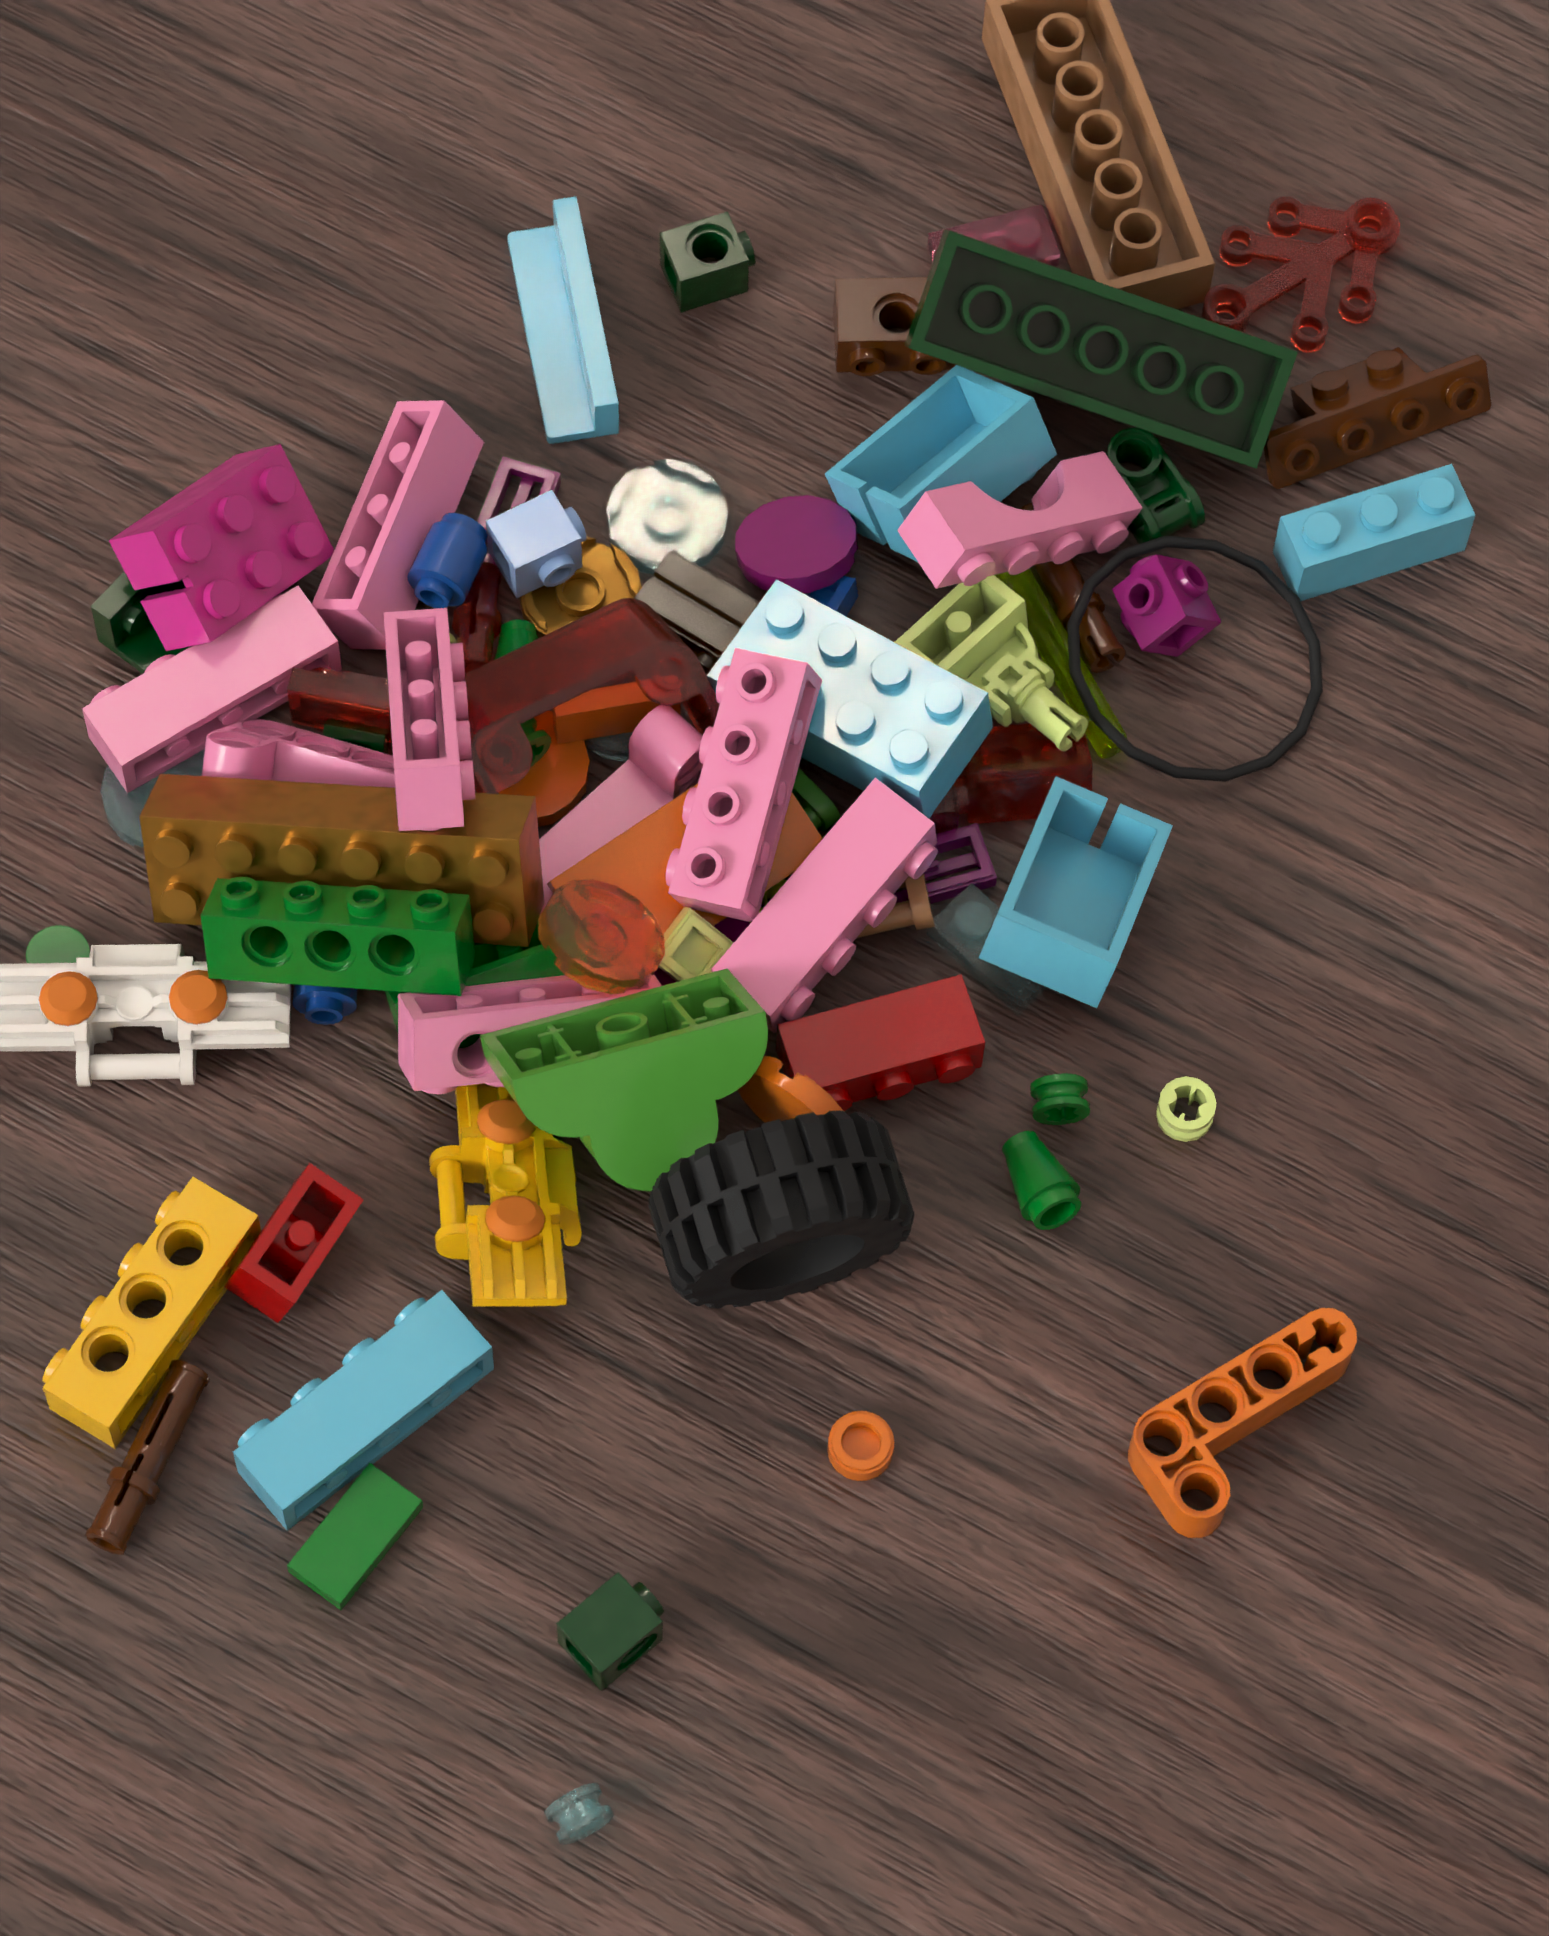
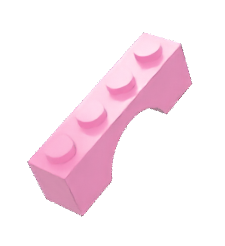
M1102 451L1060 461L1031 499L1034 510H1022L1005 505L993 499L972 481L925 491L897 531L936 589L959 583L971 586L991 575L1004 572L1016 575L1026 571L1033 565L1053 561L1054 564H1061L1078 554L1094 550L1100 554L1109 552L1127 538L1129 534L1128 526L1143 507L1106 453Z

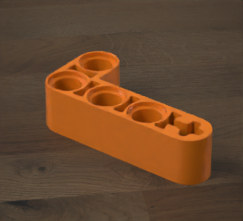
M1319 1308L1309 1312L1147 1410L1138 1418L1128 1449L1129 1464L1166 1521L1178 1534L1188 1538H1202L1211 1535L1221 1524L1230 1498V1483L1213 1456L1335 1383L1345 1374L1357 1343V1330L1352 1320L1345 1313L1334 1308ZM1316 1340L1322 1347L1309 1354L1313 1341ZM1332 1343L1336 1347L1334 1353L1326 1346ZM1304 1359H1306V1362H1305V1365H1304V1368H1303V1365H1302V1362H1301V1361H1303ZM1260 1370H1272L1284 1379L1286 1385L1279 1389H1267L1256 1381L1253 1374ZM1206 1403H1218L1229 1411L1232 1418L1222 1423H1214L1207 1420L1201 1414L1199 1407ZM1152 1436H1163L1174 1443L1177 1451L1169 1456H1158L1151 1453L1143 1441ZM1190 1489H1199L1206 1492L1212 1498L1214 1506L1204 1511L1194 1510L1183 1502L1181 1494Z

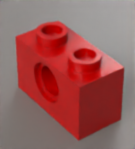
M309 1163L292 1184L224 1287L279 1323L296 1303L364 1199Z

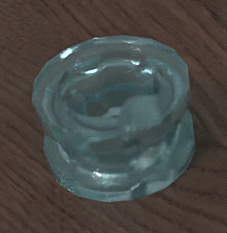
M597 1783L587 1784L572 1790L554 1801L544 1811L548 1822H556L559 1825L560 1830L556 1833V1837L561 1845L574 1843L593 1834L614 1817L610 1806H602L599 1803L598 1798L601 1796L602 1791Z

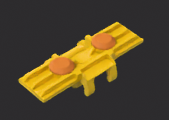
M485 1083L458 1086L455 1094L459 1145L442 1146L435 1149L429 1157L430 1172L437 1178L441 1228L435 1235L436 1250L445 1258L469 1260L473 1307L566 1305L567 1294L560 1228L563 1229L564 1244L567 1246L578 1245L582 1236L580 1214L577 1205L576 1171L572 1146L554 1138L553 1134L541 1130L529 1121L505 1087H495ZM463 1182L483 1184L484 1193H490V1205H467L466 1215Z

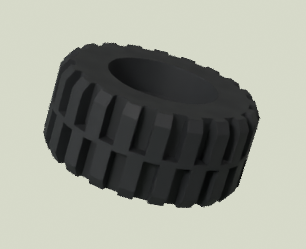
M829 1111L823 1115H816L813 1112L797 1115L794 1119L784 1121L777 1119L762 1123L761 1127L755 1129L741 1130L727 1135L726 1139L715 1144L708 1143L696 1149L692 1156L681 1158L670 1166L669 1172L661 1173L652 1188L648 1204L674 1290L691 1304L696 1306L705 1304L708 1308H722L725 1305H733L734 1307L750 1306L752 1303L766 1301L767 1303L784 1299V1296L798 1292L803 1294L818 1289V1286L831 1281L837 1282L851 1276L852 1272L861 1268L866 1269L879 1262L881 1256L890 1255L897 1250L900 1242L906 1241L910 1235L915 1216L888 1130L873 1117L856 1111L849 1115L844 1111Z

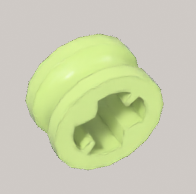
M1185 1076L1170 1081L1160 1093L1156 1112L1159 1127L1167 1136L1174 1140L1189 1142L1201 1138L1208 1132L1213 1123L1217 1104L1214 1092L1208 1084L1198 1078ZM1178 1098H1189L1188 1105H1191L1193 1101L1198 1102L1200 1106L1198 1107L1195 1120L1185 1121L1184 1113L1179 1118L1174 1116L1172 1112H1174Z

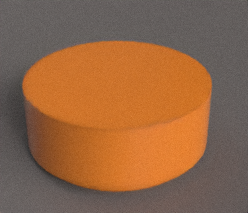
M854 1411L843 1415L834 1423L828 1438V1457L832 1466L839 1474L851 1480L867 1481L880 1476L889 1467L894 1452V1435L890 1426L883 1418L868 1411Z

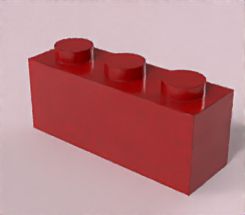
M962 974L777 1024L776 1051L779 1060L784 1064L782 1066L784 1075L790 1079H793L797 1072L803 1076H808L831 1095L843 1111L849 1109L853 1102L875 1096L879 1100L899 1098L909 1093L915 1085L938 1079L940 1083H954L963 1080L973 1074L976 1068L982 1067L985 1040Z

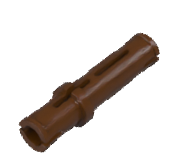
M1032 503L1019 508L1022 510H1034ZM1072 559L1061 564H1054L1053 561L1033 565L1058 609L1056 619L1060 627L1068 631L1067 625L1084 586V579ZM1093 592L1079 626L1080 650L1088 662L1089 669L1092 672L1099 673L1114 667L1108 657L1109 654L1113 655L1115 661L1120 662L1125 657L1126 650L1119 643L1103 615L1105 610L1103 600L1098 593Z
M181 1360L171 1361L169 1371L148 1413L145 1415L121 1467L112 1468L107 1478V1484L110 1486V1489L91 1527L85 1533L86 1539L93 1545L113 1554H124L127 1549L126 1545L146 1505L155 1504L160 1494L157 1482L177 1442L180 1440L204 1388L210 1381L208 1375L200 1368Z

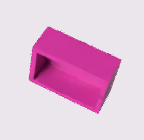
M281 444L235 454L109 540L134 590L177 582L182 579L186 588L149 595L140 601L166 651L214 641L330 559L334 552Z

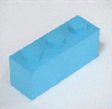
M1449 464L1281 516L1273 554L1288 587L1299 597L1300 601L1464 551L1475 519V513L1453 465Z

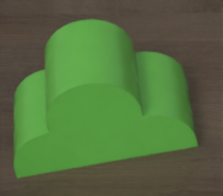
M723 969L482 1034L480 1039L488 1064L529 1121L541 1130L556 1136L579 1137L601 1169L612 1180L633 1190L652 1191L656 1179L661 1173L669 1172L670 1166L681 1158L692 1156L696 1149L708 1143L715 1144L719 1122L716 1100L724 1098L740 1089L757 1071L767 1048L768 1025L763 1008L728 969Z

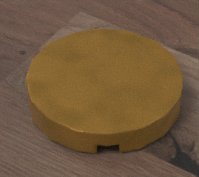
M587 537V540L581 542L582 568L577 569L572 577L560 585L554 587H546L544 585L519 597L523 619L535 625L539 641L559 652L586 655L606 651L624 640L632 630L631 604L642 588L638 569L623 550L612 544L610 548L605 544L596 543V538Z

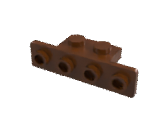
M1398 347L1393 350L1375 352L1368 356L1366 360L1339 370L1321 372L1315 375L1312 380L1291 387L1293 408L1304 419L1270 431L1264 447L1268 481L1275 489H1281L1488 411L1491 408V396L1486 361L1476 354L1425 373Z

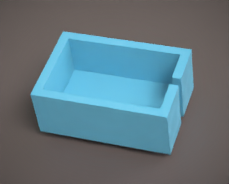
M956 365L828 470L825 476L838 505L847 509L856 523L857 533L881 545L888 542L891 550L918 562L897 530L925 491L972 481L987 495L1001 502L1021 484L1033 478L1041 467L1057 455V452L1033 397Z
M1055 776L979 955V959L1097 1008L1121 957L1173 825L1120 803L1100 849L1089 845V842L1108 798Z

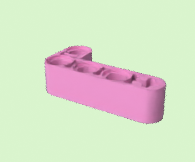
M661 704L655 707L636 726L629 740V759L539 839L545 902L540 915L560 908L566 919H569V916L547 883L699 782L703 767L699 759V749L703 735L668 704Z
M248 719L210 732L206 737L201 776L395 788L392 755L270 720Z

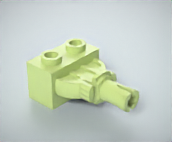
M994 575L988 576L981 582L971 586L959 583L895 641L898 645L988 692L991 715L1004 727H1008L1012 720L1016 723L1027 721L1051 740L1061 751H1066L1073 746L1072 741L1067 738L1068 735L1078 742L1087 729V719L1083 715L1076 713L1049 690L1055 681L1054 670L1038 658L1036 644L1028 631L1025 599Z

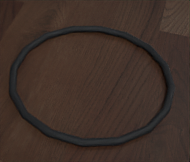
M1163 536L1120 550L1085 581L1067 625L1069 674L1090 720L1128 757L1173 778L1226 782L1271 767L1306 734L1323 691L1320 641L1299 597L1262 561L1214 539ZM1167 547L1214 551L1255 570L1289 603L1309 645L1311 690L1296 728L1266 756L1225 770L1178 767L1134 747L1100 713L1081 672L1079 626L1094 589L1126 560Z

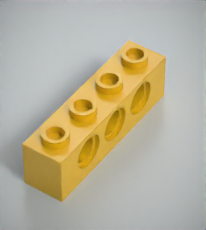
M195 1177L190 1179L181 1193L173 1191L164 1200L155 1218V1224L158 1225L144 1245L138 1242L127 1252L118 1270L119 1281L107 1297L99 1295L90 1304L81 1321L80 1328L83 1330L70 1350L62 1348L53 1356L43 1375L45 1385L42 1388L49 1409L116 1449L165 1379L171 1361L179 1359L227 1290L224 1285L261 1232L259 1216ZM184 1247H193L202 1252L199 1259L190 1265L181 1266L169 1261L177 1250ZM148 1299H156L165 1304L163 1310L152 1318H139L132 1314L134 1308L140 1302ZM120 1352L128 1356L125 1364L115 1371L104 1372L95 1368L98 1359L106 1353Z

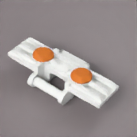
M182 944L91 945L90 956L88 958H76V963L0 964V1051H76V1081L78 1087H90L92 1080L180 1079L181 1085H195L197 1049L290 1048L291 984L209 979L207 961H194L193 956H185ZM155 1026L162 1028L164 1040L179 1043L180 1053L94 1054V1045L113 1040V1028Z

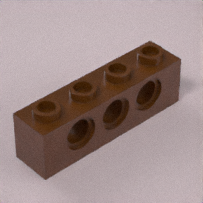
M928 277L835 279L833 317L836 372H852L859 376H873L885 371H913L921 375H933L943 370H951L956 366V364L904 346ZM896 326L907 331L893 333L886 330V328Z

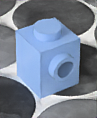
M553 490L486 520L488 551L516 598L544 585L546 587L560 585L572 577L577 569L582 568L581 542L587 540L585 528L573 507L570 506L563 509Z

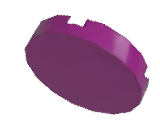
M810 495L783 497L761 505L745 517L736 532L735 551L740 570L746 580L765 591L770 589L776 579L803 594L830 586L849 572L855 562L854 553L858 550L856 523L847 509L830 499Z

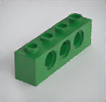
M249 877L217 878L201 913L209 979L461 996L475 961L469 894L445 893L436 889L422 891L381 889L374 885L358 887L318 885L311 881H298L294 883L256 881Z

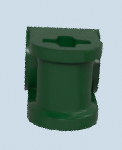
M1128 428L1119 431L1112 437L1106 455L1143 507L1129 525L1130 531L1139 544L1163 536H1170L1186 526L1195 529L1204 524L1205 512L1198 494L1188 480L1179 473L1155 436L1140 428ZM1133 461L1140 464L1144 470L1138 472L1124 469L1119 463Z

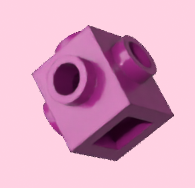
M1159 554L1145 557L1135 563L1130 569V575L1112 589L1122 609L1120 613L1121 621L1127 631L1136 638L1141 651L1178 657L1222 623L1206 592L1208 590V582L1202 571L1192 561Z

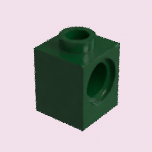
M728 211L660 232V266L680 313L748 292L749 267L754 266L756 263L755 254L749 236L745 231L737 233ZM703 258H716L720 261L704 263L700 260Z
M617 1572L557 1623L558 1643L594 1684L603 1691L663 1640V1621L660 1616L664 1613V1610L645 1585L637 1582L634 1586H631Z

